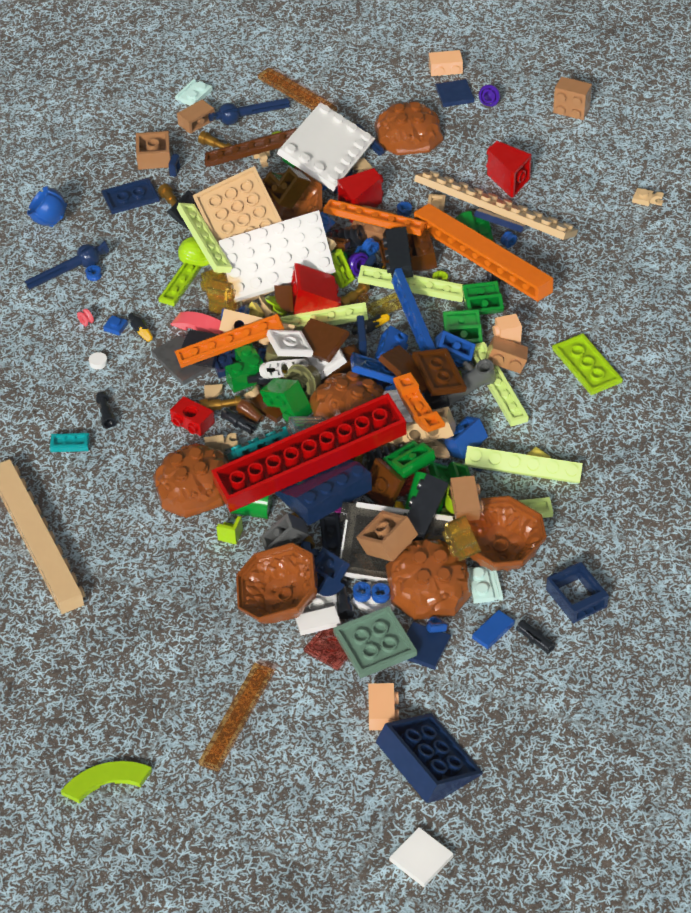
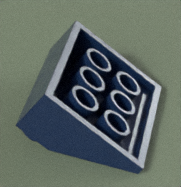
M348 460L275 492V494L309 526L371 491V472L361 463Z
M432 713L385 723L376 740V744L426 804L444 799L483 774L481 769Z

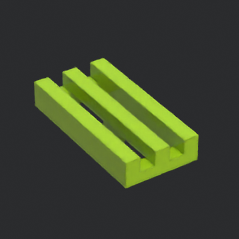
M342 249L335 250L336 252L331 253L336 270L333 275L339 287L344 288L355 278Z

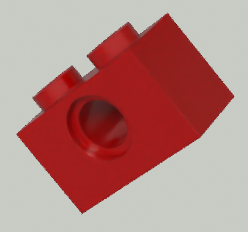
M185 396L170 409L171 422L177 427L181 426L187 429L191 434H197L202 437L215 423L213 410Z

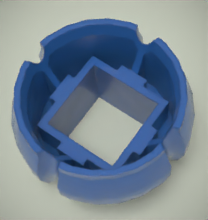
M45 186L42 188L43 192L39 191L28 207L30 210L27 211V215L39 225L53 227L64 217L67 203L59 191Z

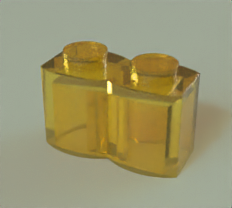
M217 279L211 280L207 288L210 312L221 315L223 308L236 311L237 302L234 300L236 290L233 283Z
M466 515L443 525L445 531L442 534L446 542L451 543L448 549L452 557L457 556L458 560L462 561L481 552V548Z

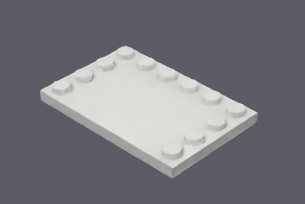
M320 102L282 145L277 154L334 191L337 188V180L346 177L374 142L375 138Z

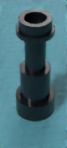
M99 392L96 395V402L101 406L102 426L105 429L115 427L117 420L112 413L111 407L108 406L109 397L106 392Z
M343 576L340 582L345 586L339 592L337 612L340 619H351L354 616V608L351 605L350 596L347 594L346 589L349 586V582Z

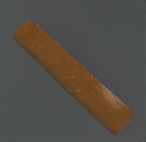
M267 68L258 74L259 80L312 111L320 102L327 105L333 111H337L335 105L271 68Z
M254 663L199 759L200 766L216 772L220 771L272 678L274 669Z

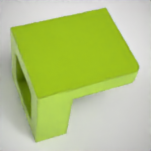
M237 516L234 524L228 522L218 524L216 527L218 540L237 545L243 531L242 517Z

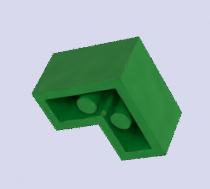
M252 343L234 349L236 363L225 366L226 381L233 393L257 384V382H247V376L256 375L261 364L264 363Z
M274 378L260 390L263 402L269 407H279L283 419L288 423L300 424L312 413L310 403L298 380Z

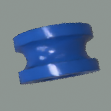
M400 202L397 204V214L404 217L410 216L412 214V205L408 202Z
M506 231L502 235L500 242L506 248H510L516 244L517 235L511 231Z
M367 238L362 244V250L368 255L375 254L379 249V243L373 238Z
M91 265L85 270L86 277L90 281H97L102 277L101 268L97 265Z
M366 582L356 583L353 586L354 599L358 602L368 601L371 598V586Z
M377 583L372 587V600L374 602L383 604L389 600L390 589L388 585Z

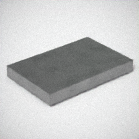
M180 335L152 350V356L182 385H185L213 368L198 365H189L181 368L175 354L176 350L181 349L185 340Z

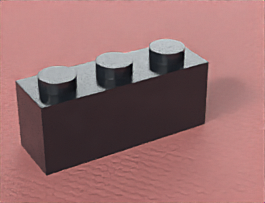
M406 226L385 230L386 237H383L384 248L388 249L384 250L386 261L389 260V263H386L387 273H391L393 277L395 269L402 268L405 278L413 277Z
M429 474L426 475L425 479H420L416 488L419 490L417 496H412L408 505L411 508L408 514H403V516H407L418 533L415 538L419 540L425 539L449 486V483Z

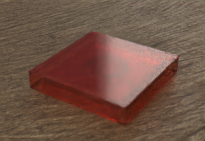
M333 628L319 631L304 648L305 653L336 671L348 660L347 655L333 633Z

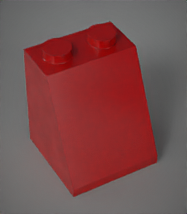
M496 141L487 150V175L513 198L530 180L532 154Z
M375 168L338 179V201L376 208L382 203V175L378 174Z
M294 263L291 279L293 314L334 308L341 305V298L337 296L339 285L335 283L333 275Z

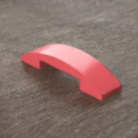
M180 312L171 323L172 326L183 330L191 328L196 331L219 335L223 333V331L219 330L220 320L198 312Z

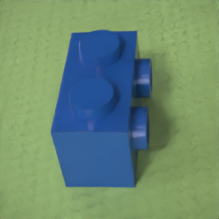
M390 325L380 337L374 359L378 360L383 353L398 345L407 350L408 335Z
M444 330L433 341L436 349H448L456 367H464V361L468 363L472 361L476 344Z
M467 416L456 426L454 436L443 439L450 456L464 459L466 458L467 446L479 447L488 435L480 418Z

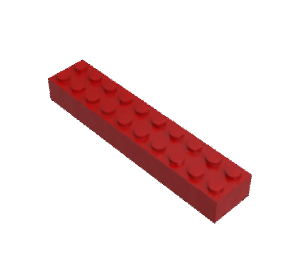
M389 393L211 470L213 481L229 512H232L406 435V420Z

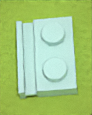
M193 79L175 96V99L191 106L204 99L213 90V87L201 81L196 82Z
M483 566L467 568L474 604L503 600L497 571H491Z

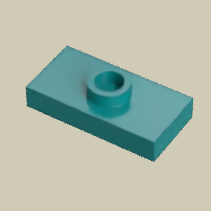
M89 433L51 434L50 452L89 451L90 435Z

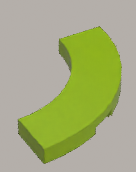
M130 761L102 763L86 769L71 779L61 790V795L80 804L87 795L108 783L131 784L141 788L151 774L152 767Z

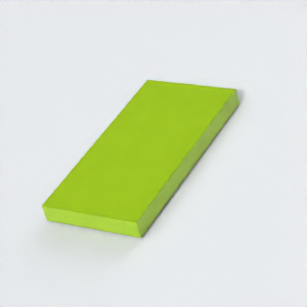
M584 333L552 345V350L590 395L623 382L622 377Z

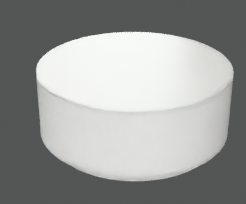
M101 352L93 353L89 357V364L93 369H102L108 363L107 356Z

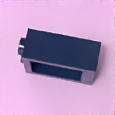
M582 562L570 565L565 570L553 573L547 578L546 591L573 624L608 606V593ZM579 579L592 596L572 605L559 588Z

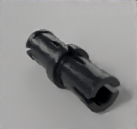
M228 407L224 408V411L221 412V418L232 423L235 428L239 427L250 435L253 433L251 429L256 431L257 424L247 420L244 415L237 414Z
M525 620L518 623L516 630L528 638L529 643L537 645L546 654L554 650L556 644L545 637L540 629L536 630Z

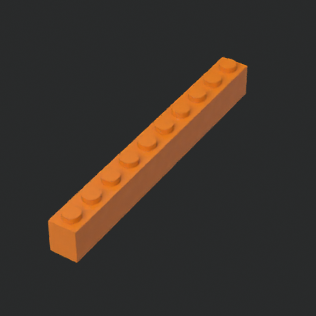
M427 204L414 212V219L427 222L425 230H429L431 237L537 302L553 293V277L433 205Z

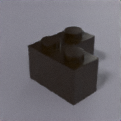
M288 167L283 176L269 171L262 182L268 194L279 205L292 209L311 181L301 171Z

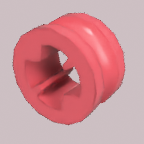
M85 308L83 312L77 313L79 321L85 327L88 326V323L94 322V318L88 309Z

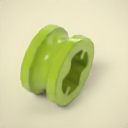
M436 271L433 273L432 279L438 280L442 278V281L448 282V274L446 272Z

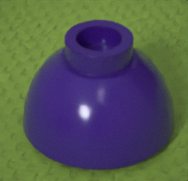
M485 85L479 91V100L486 106L493 107L500 100V91L494 85Z
M357 252L347 258L348 265L354 276H359L361 265H364L369 258L365 253Z

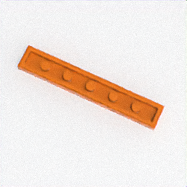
M329 199L323 208V213L388 229L406 226L407 233L421 236L427 227V222L333 199Z
M275 314L175 351L180 367L183 368L266 338L268 330H284L279 315Z

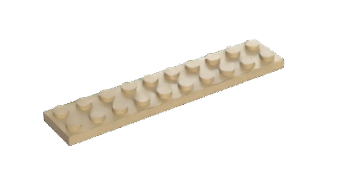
M423 172L415 176V182L562 240L577 235L578 229L573 228V225L564 222L562 224L558 222L557 218H547L539 211L532 212L526 206H516L511 200L498 199V196L495 194L483 193V190L480 188L468 187L469 184L464 182L457 183L452 177L440 176L439 172Z

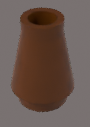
M242 399L236 407L238 414L244 415L245 418L257 424L264 419V414L258 410L251 400Z

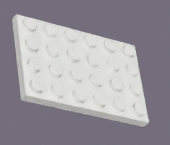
M319 210L219 240L220 248L232 266L231 272L226 273L234 303L274 291V285H291L294 263H299L327 274L336 272Z

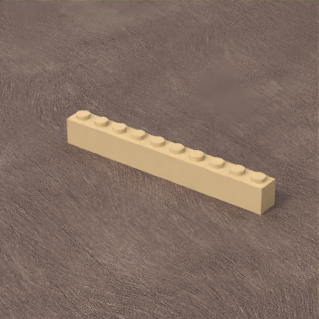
M10 459L1 462L0 497L60 613L64 614L84 606L83 598L86 597L82 586H77L78 580L75 573H70L69 562L67 558H62L63 552L60 545L54 543L56 542L55 536L52 531H48L47 528L49 527L45 517L41 518V510L38 504L34 505V497L31 491L27 492L25 479H20L19 476L21 474L18 466H13Z

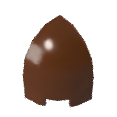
M274 285L277 305L283 311L293 313L292 285Z

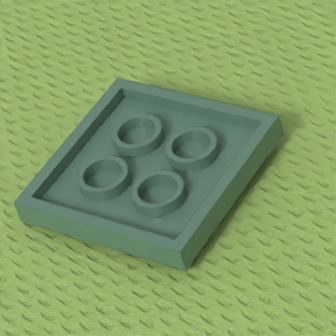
M390 606L333 628L335 637L360 679L417 656L416 648Z

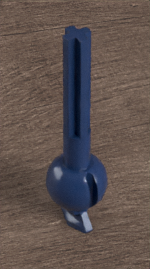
M286 98L237 107L233 103H225L219 108L218 112L210 113L208 119L209 122L220 120L225 125H233L239 120V117L289 108L290 101Z
M105 241L96 247L92 244L82 245L77 250V256L24 281V283L30 290L80 265L85 268L97 265L100 255L109 253L108 245Z

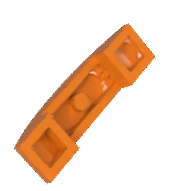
M411 372L393 378L403 404L414 421L424 431L431 432L445 427V423L438 412L432 411L420 393L419 384Z

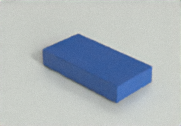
M498 610L472 634V639L486 649H489L514 625L515 620Z

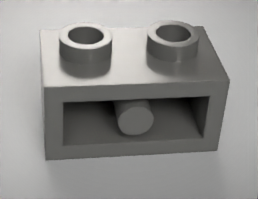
M287 513L261 536L264 549L268 550L289 543L298 545L309 536L303 519Z

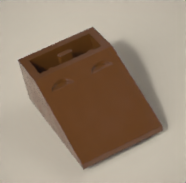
M424 230L421 236L408 234L412 270L421 271L437 268L429 230ZM383 240L378 241L383 266L386 267V263H389V260L386 261L384 250L388 249L384 248Z

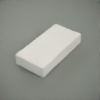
M335 606L303 613L295 618L300 636L340 625Z

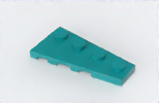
M293 424L282 427V432L276 433V431L265 434L266 438L259 440L257 437L248 441L249 445L242 447L240 444L230 448L232 452L228 453L227 457L229 461L298 433L302 431L300 425L293 427Z

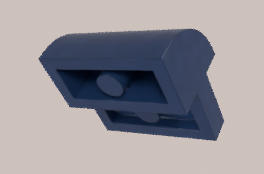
M324 547L315 559L318 577L317 593L322 596H333L345 586L340 581L350 564Z

